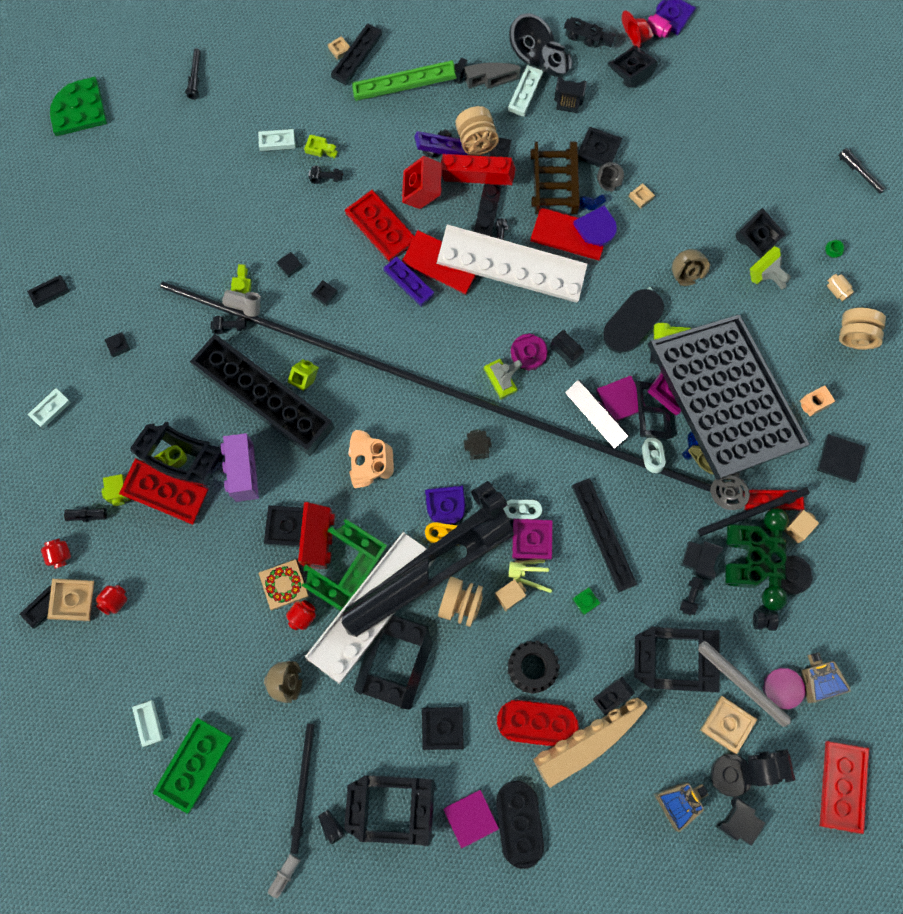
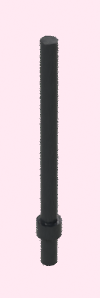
M805 487L795 492L789 491L784 493L780 498L697 530L698 535L701 537L783 504L789 505L794 503L796 499L809 495V490Z
M309 723L306 725L294 826H291L290 832L292 836L291 854L299 853L300 837L303 836L304 830L302 821L315 724Z

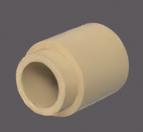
M835 274L827 280L829 282L827 285L829 290L837 299L840 298L842 302L854 293L852 290L853 286L842 274L839 276Z

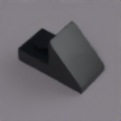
M621 676L592 700L603 714L607 715L634 695L635 692Z

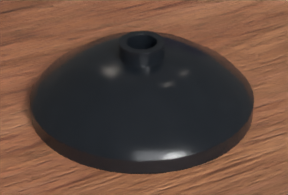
M530 13L518 16L510 26L509 39L515 54L526 64L540 66V50L549 42H554L549 26L543 19Z

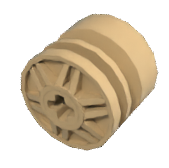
M481 106L470 107L458 115L456 128L465 153L476 156L491 151L497 145L499 136L489 109Z
M450 577L438 617L451 621L454 614L458 613V623L461 624L463 617L467 616L466 626L471 627L482 603L483 586L478 585L476 593H471L473 583H470L465 591L462 590L463 580Z

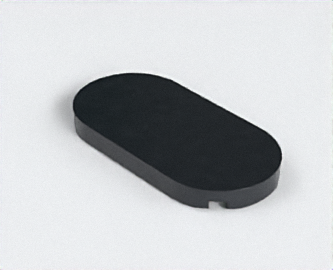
M641 289L634 292L607 322L603 331L606 346L617 353L632 351L662 316L664 304L661 297L649 289Z
M510 781L501 787L496 798L502 852L505 859L511 865L519 869H527L538 863L544 852L538 798L535 791L527 783Z

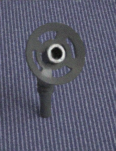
M740 472L723 478L731 479V481L724 482L723 479H715L713 481L711 496L720 507L727 510H738L743 508L749 501L750 491L747 484L739 478ZM717 486H720L719 492L722 497H719L717 493ZM738 499L739 503L731 504L727 503V500Z

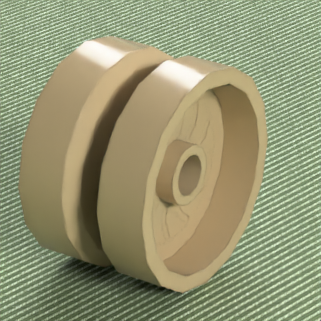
M853 308L845 311L842 316L839 341L843 345L855 349L867 350L880 347L883 343L886 316L882 312L870 308Z

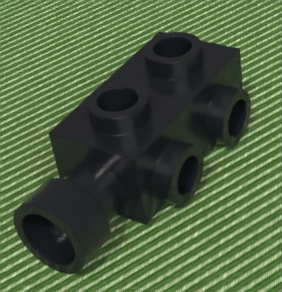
M567 18L564 29H566L565 35L568 36V39L582 41L588 47H597L598 42L605 43V46L611 48L616 35L612 32H604L603 28L598 27L596 24L582 21L580 18Z

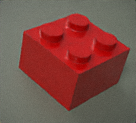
M423 156L403 170L402 203L421 209L439 197L442 190V163Z

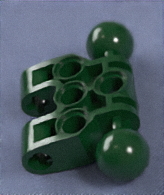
M776 508L767 511L764 516V524L770 531V537L759 526H727L726 546L745 549L747 553L745 555L746 564H726L725 585L756 588L765 579L769 580V587L765 588L762 593V602L766 608L773 611L783 609L788 600L786 592L781 588V580H785L787 558L786 539L782 538V532L789 525V517L784 510ZM757 534L760 537V542L753 541L751 535ZM751 553L758 554L760 561H753ZM771 555H777L780 558V563H774L771 560ZM750 573H757L759 581H753L750 578Z

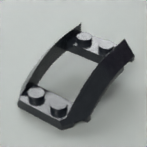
M164 422L160 426H155V423L147 424L130 447V451L157 471L183 482L207 487V480L217 463L222 462L223 459L221 445L219 447L210 445V442L187 436L169 426V422ZM161 440L171 446L176 445L184 453L196 457L188 471L169 466L151 456Z
M393 615L368 647L354 686V691L360 695L364 694L399 706L400 709L411 710L432 648L429 627ZM383 634L421 646L407 686L370 673Z
M651 626V628L635 636L634 677L648 687L680 691L720 692V670L699 651L698 681L656 678V639L699 641V645L705 641L720 653V630L676 629Z
M363 775L362 778L347 786L344 830L350 835L355 836L359 842L430 846L435 835L432 834L434 790H437L434 780ZM370 787L412 789L409 832L367 830Z

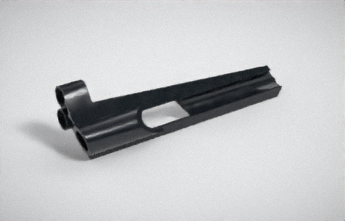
M489 481L473 489L471 494L480 510L347 607L343 612L341 621L347 634L355 637L359 636L514 536L508 517L503 509L507 506L504 496L499 491L496 492ZM458 544L466 547L467 555L433 578H429V563Z

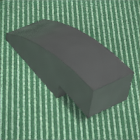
M481 63L464 67V79L469 89L485 84L486 88L490 89L518 80L520 77V67L514 64Z

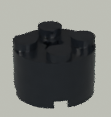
M788 749L776 750L771 753L769 751H762L748 755L753 785L768 786L779 784L784 779L785 783L796 780Z

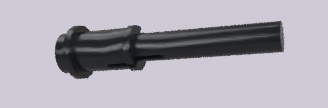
M194 49L191 76L188 77V87L185 90L186 96L192 100L199 96L198 85L200 80L198 78L201 54L199 49Z
M845 148L838 155L840 161L843 160L852 170H856L879 194L885 190L861 165L862 162L851 152V149Z

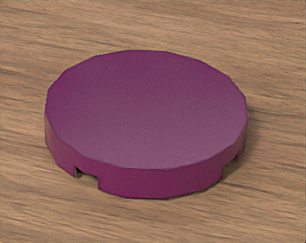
M523 334L517 337L510 351L512 361L520 360L522 363L520 369L528 371L541 367L546 361L548 353L544 340L534 336V334Z
M779 668L773 670L764 680L763 693L781 709L787 710L797 707L805 696V685L802 678L790 669Z

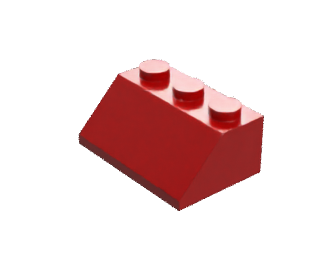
M304 502L298 562L303 568L305 565H308L311 568L327 569V564L331 563L329 544H333V535L328 530L331 528V525L335 524V514H332V510L329 507L310 502Z

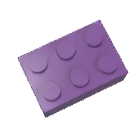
M247 433L223 436L224 443H221V452L225 455V462L222 463L224 473L227 474V480L224 481L225 491L236 502L259 499L253 442Z

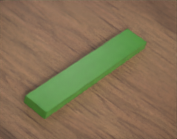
M453 60L353 82L354 99L358 101L456 79Z

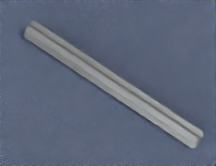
M704 641L698 646V651L781 726L786 727L791 723V718L709 643Z

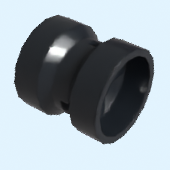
M754 611V629L762 630L767 628L769 631L777 630L779 622L777 611Z

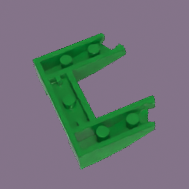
M347 519L343 520L345 525L334 530L331 527L328 530L336 538L359 552L339 585L308 565L304 566V571H308L307 583H302V587L339 611L344 608L363 584L387 546Z

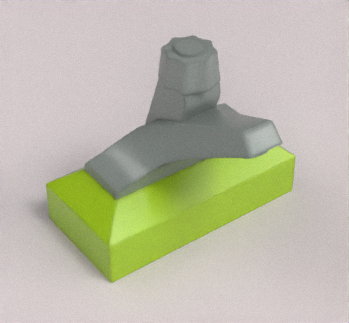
M774 246L750 268L752 282L758 284L761 280L771 279L781 290L787 286L786 283L789 282L791 276L781 269L782 257L780 248Z
M498 359L484 366L483 369L500 400L518 391L511 377L522 366L520 360L507 365L503 364L501 359Z

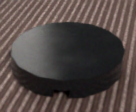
M786 556L785 580H781V588L789 595L803 593L810 587L813 580L811 567L804 559L798 556Z
M726 754L718 757L713 762L710 769V778L718 792L725 796L738 797L750 789L752 778L749 765L744 758L738 755Z

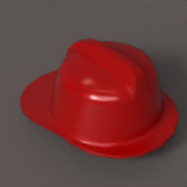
M623 11V27L633 45L640 48L642 43L653 37L650 25L645 19L634 18L629 11Z

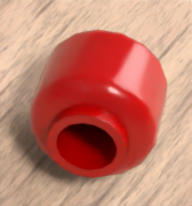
M60 538L44 543V547L41 548L45 564L47 566L54 565L55 569L67 565L66 561L71 558L66 541H60Z
M111 585L106 586L96 598L97 608L106 615L117 614L127 602L126 591L119 585L115 587Z
M306 600L296 601L286 614L289 621L288 625L296 631L298 629L306 630L316 618L315 607Z

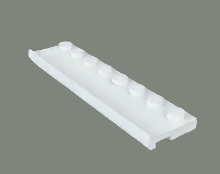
M451 225L446 226L437 264L576 303L579 301L588 265Z
M403 532L305 658L334 681L341 684L394 615V613L355 637L348 635L341 623L343 612L363 595L424 552L426 548ZM434 559L433 561H431V562L429 563V567L433 564V562H434L436 559Z

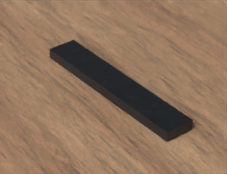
M590 478L573 484L571 487L618 593L636 586V580Z

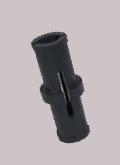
M89 507L66 509L64 511V519L66 522L106 520L107 510L106 508L89 509Z

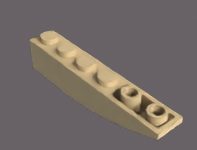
M638 697L630 699L624 706L610 711L602 719L593 721L585 729L576 731L568 739L559 741L553 748L540 752L533 761L549 788L584 768L607 751L631 728L647 709V705Z

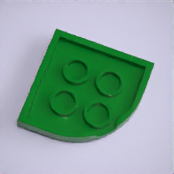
M96 77L69 83L56 94L50 107V119L53 133L56 137L107 124Z

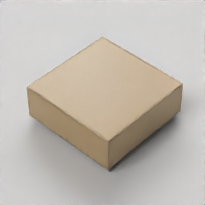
M342 36L328 44V49L337 60L341 59L350 48Z
M642 183L629 194V197L642 208L654 199L655 195Z

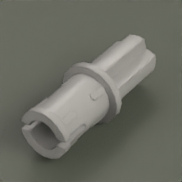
M289 854L281 870L277 871L278 875L268 890L269 895L274 898L280 896L288 881L292 880L291 876L301 862L299 858Z

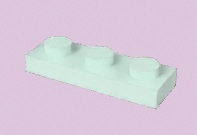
M527 65L508 106L509 112L525 116L543 76L542 70Z

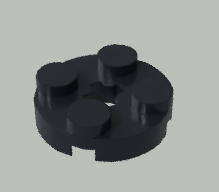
M549 42L539 52L540 69L552 76L563 77L572 66L571 56L569 53L566 54L563 45L557 42Z

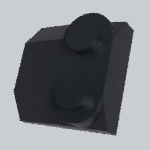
M634 45L617 58L609 61L608 66L623 78L625 86L633 88L653 75L657 68V60Z
M763 208L754 213L736 231L737 241L740 244L747 245L760 259L786 235Z

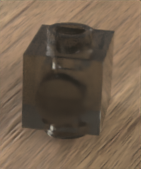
M479 429L470 431L467 434L466 440H463L465 452L469 451L470 461L489 458V448H492L490 436L487 437L486 431Z

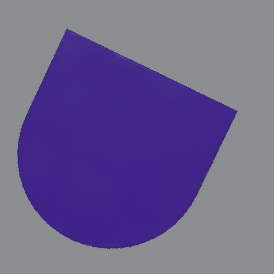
M662 0L658 4L655 14L670 21V24L673 25L671 32L679 35L695 12L696 7L683 0Z
M605 205L573 222V225L586 243L598 246L609 244L617 230L616 222Z
M463 486L425 489L427 512L433 522L455 525L463 518L465 513Z

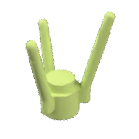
M515 560V562H510L509 577L514 578L516 582H521L549 593L552 592V589L521 578L525 577V571L549 572V568L526 567L529 564L544 563L545 560Z

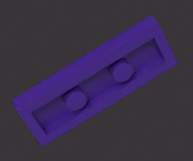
M417 131L414 136L417 150L439 154L467 155L463 150L460 139Z
M397 256L383 268L384 272L421 307L434 296V292Z

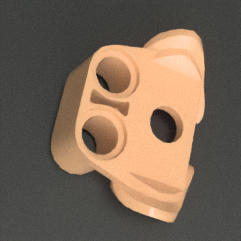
M353 431L349 447L352 467L349 473L353 487L369 486L377 477L383 479L390 478L394 471L392 447L380 439L371 438L365 431ZM364 455V464L357 465V458Z

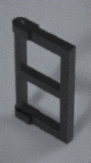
M635 382L640 437L671 439L669 409L663 404L662 408L644 406L642 389L649 390L653 383ZM645 413L663 414L665 432L646 430Z

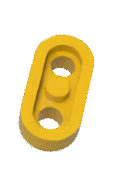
M436 522L430 523L425 529V536L429 542L436 543L457 526ZM434 530L439 533L436 537L431 535V532Z

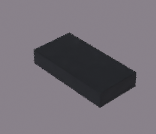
M59 275L27 292L34 306L39 308L69 293L70 290L63 277Z
M51 586L47 587L20 613V616L34 629L48 617Z

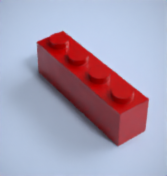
M443 154L441 160V171L444 181L513 185L516 169L512 158Z

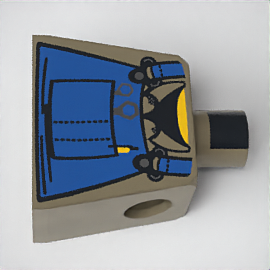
M819 652L807 655L811 667L803 669L801 673L808 703L818 702L851 692L850 687L834 661L823 663Z
M684 782L656 792L654 795L674 830L680 832L704 811L700 800L709 794L703 784L692 789L689 783Z

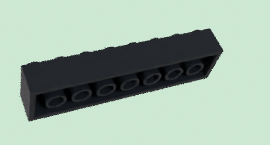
M216 334L207 341L190 361L196 371L309 456L315 452L334 429V425L329 418Z

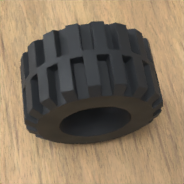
M527 641L520 644L510 655L507 665L511 682L525 693L535 694L548 689L555 683L559 675L560 664H558V656L554 654L555 651L552 648L550 649L548 644L540 643V641ZM529 655L540 657L545 664V672L538 679H529L522 672V661Z

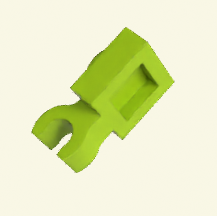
M311 134L304 148L305 153L322 157L323 153H325L329 157L336 158L338 153L335 150L336 145L327 144L326 138Z
M238 264V278L232 277L231 291L243 294L250 292L252 281L247 278L248 269L246 265Z

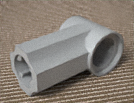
M226 290L222 304L226 307L242 310L245 315L254 317L260 314L261 296L255 292L243 294Z

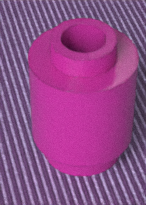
M657 14L650 16L647 20L652 33L660 38H667L673 27L670 21Z

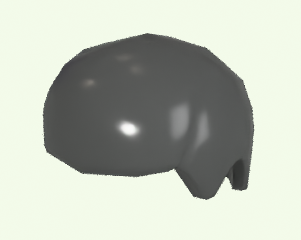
M608 162L600 167L597 174L600 187L605 191L612 192L615 191L616 187L622 185L624 171L618 163Z

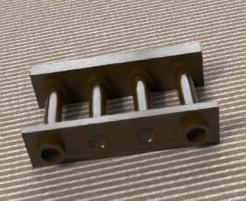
M534 142V149H530V160L534 162V196L531 198V207H535V214L539 213L540 206L570 207V214H578L580 204L577 142H570L569 149H566V151H538V142ZM539 158H565V160H568L569 165L539 166ZM539 174H566V176H569V180L567 182H539ZM539 190L570 191V196H567V198H540Z

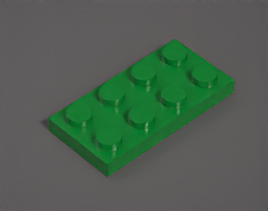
M196 718L153 794L181 811L190 814L233 737L202 719Z

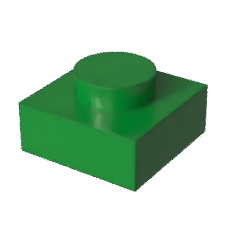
M589 587L572 599L583 615L601 604Z

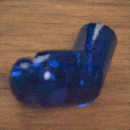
M602 194L595 199L585 196L579 199V204L591 211L606 202V198Z
M692 432L687 436L688 448L682 453L686 460L692 457L688 451L689 448L693 445L699 446Z

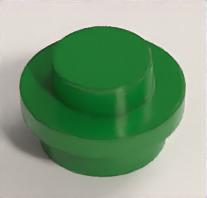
M832 240L825 246V252L832 258H838L844 252V245L839 240Z

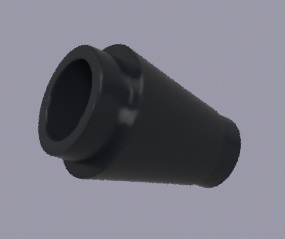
M329 810L324 811L318 816L325 839L330 844L339 841L345 836L344 828Z

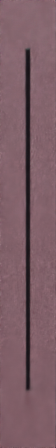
M164 281L160 285L161 289L231 315L245 318L266 328L646 468L644 459L261 317L247 316L242 310L226 307L220 302ZM665 467L659 472L662 475L711 492V484ZM717 487V493L719 496H721L719 492V487Z

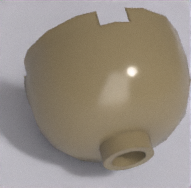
M696 249L680 252L672 263L673 276L682 286L695 284L694 280H697L699 277L703 279L710 269L707 257Z
M295 661L278 662L270 668L265 676L264 684L271 698L282 703H292V700L298 698L302 687V679L298 680V673H302L298 663Z

